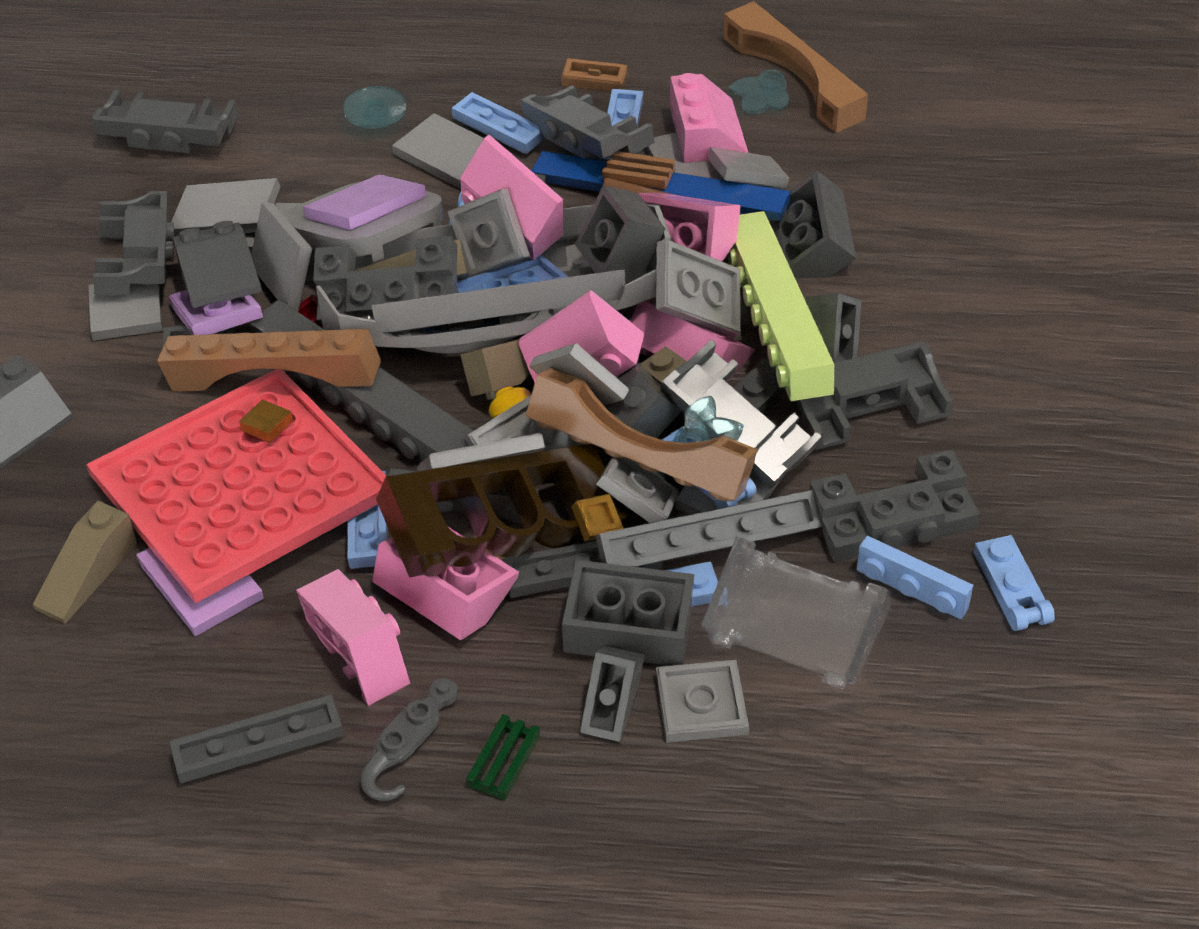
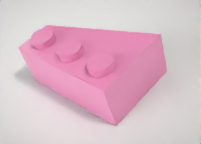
M337 569L297 589L308 624L330 654L338 652L348 665L343 667V672L349 680L357 677L362 691V698L368 706L411 684L396 636L400 635V629L396 620L390 613L384 614L373 596L367 597L355 579L349 580Z

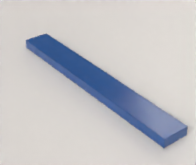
M542 151L531 171L534 174L546 175V183L600 192L604 185L602 170L607 168V161L583 159L576 156ZM675 172L666 190L651 188L679 196L740 205V215L764 211L768 220L781 222L791 200L790 191Z

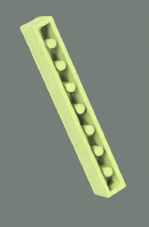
M765 212L739 215L737 241L727 254L728 263L740 269V287H743L744 303L746 307L751 306L752 322L754 326H759L762 346H768L769 363L771 367L776 366L779 387H785L790 401L834 395L833 360Z

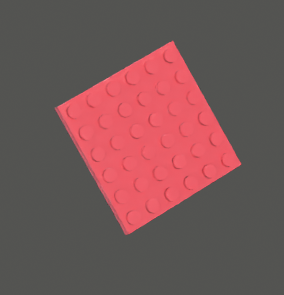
M275 369L86 464L92 479L118 510L129 514L132 527L195 603L378 504L376 501L377 495L386 477L375 463L282 369ZM262 399L290 410L293 421L271 443L241 431L239 423Z

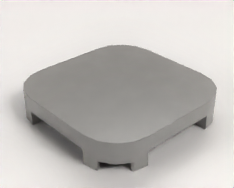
M357 183L337 188L282 213L308 244L321 248L349 245L356 253V258L364 256L371 258L372 262L384 259L382 245L417 229L442 226L444 219L440 195L426 191V196L423 199L353 230L305 218L303 206Z

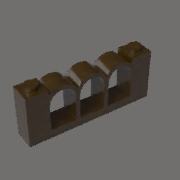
M591 443L386 476L376 501L410 578L421 575L427 577L439 575L446 571L448 565L454 567L470 566L480 560L486 549L492 554L510 558L525 554L534 541L549 548L573 545L579 537L582 543H586L571 506L578 500L607 495L609 493L596 485L605 467L594 445ZM554 483L571 520H562L550 514L542 504L534 486ZM507 491L524 529H514L502 523L495 515L486 494ZM610 495L621 524L624 526L629 516L623 504ZM459 499L476 538H464L451 531L441 515L437 502Z

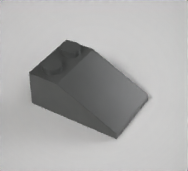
M221 221L214 224L213 228L200 231L198 228H190L181 231L179 236L172 237L181 276L193 308L262 292L246 237L239 222Z
M638 361L635 366L616 377L629 389L624 400L604 405L611 414L627 426L654 438H658L682 411L660 391L661 386Z

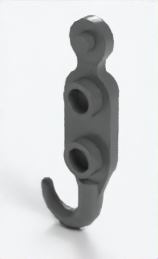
M441 678L434 681L430 686L429 695L426 699L409 703L379 734L371 758L364 766L360 778L362 789L370 798L378 801H389L399 797L405 791V786L402 784L391 790H382L375 784V779L383 770L409 758L435 730L439 723V710L444 706L451 705L458 698V687L453 680Z

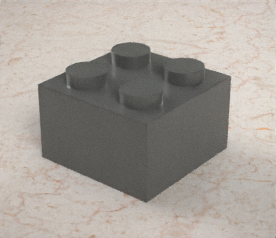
M603 185L575 245L595 273L624 269L625 282L628 284L646 273L648 263L657 247V242L662 240L666 228L638 193Z

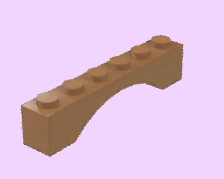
M753 1L724 13L723 39L741 54L770 60L796 74L808 86L814 96L817 107L816 117L831 130L838 133L866 120L868 94Z
M369 329L168 336L157 362L172 392L205 391L214 382L226 375L260 368L299 372L322 379L337 387L372 386L381 359Z
M550 367L537 375L526 417L537 421V425L544 429L560 430L570 434L571 439L578 443H592L602 447L610 456L616 458L626 457L639 462V466L644 470L650 472L661 471L673 476V479L681 485L700 487L709 491V495L722 501H735L745 491L758 449L724 435L706 441L687 443L664 441L645 435L627 426L611 414L596 398L584 379L554 367Z

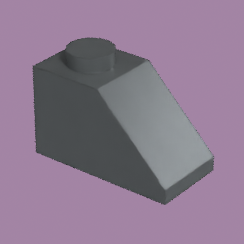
M840 293L806 297V304L833 363L857 358L862 300Z
M605 646L595 652L580 733L617 742L622 740L637 696L644 654Z

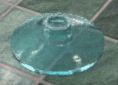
M370 86L359 89L350 94L343 105L344 115L350 123L369 129L383 128L396 123L404 116L407 109L405 97L399 91L385 86Z

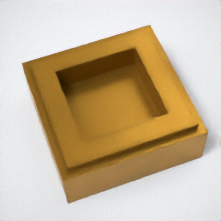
M262 399L239 423L241 431L271 443L293 421L290 410Z
M610 494L578 500L571 506L585 542L595 540V536L600 533L623 529Z

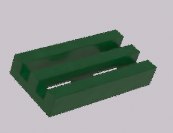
M502 714L466 778L467 787L506 800L540 737V727L532 725L531 728L525 727L524 721L517 719L514 723L510 721V716ZM508 732L509 735L505 740L501 750L499 751L486 777L483 781H481L482 776L484 775L502 740ZM519 737L524 738L499 787L493 785L506 764Z

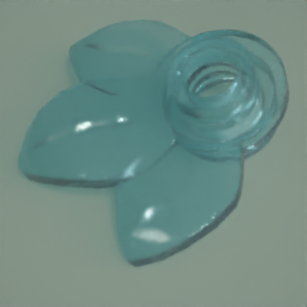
M777 70L763 71L759 78L743 77L729 86V91L743 96L741 108L747 114H759L768 107L780 111L789 103V95L786 92L787 81L783 73Z
M707 396L697 400L686 410L685 426L678 430L674 442L687 443L688 438L693 439L695 442L706 441L722 435L738 441L744 425L732 419L716 417L715 400L713 396Z

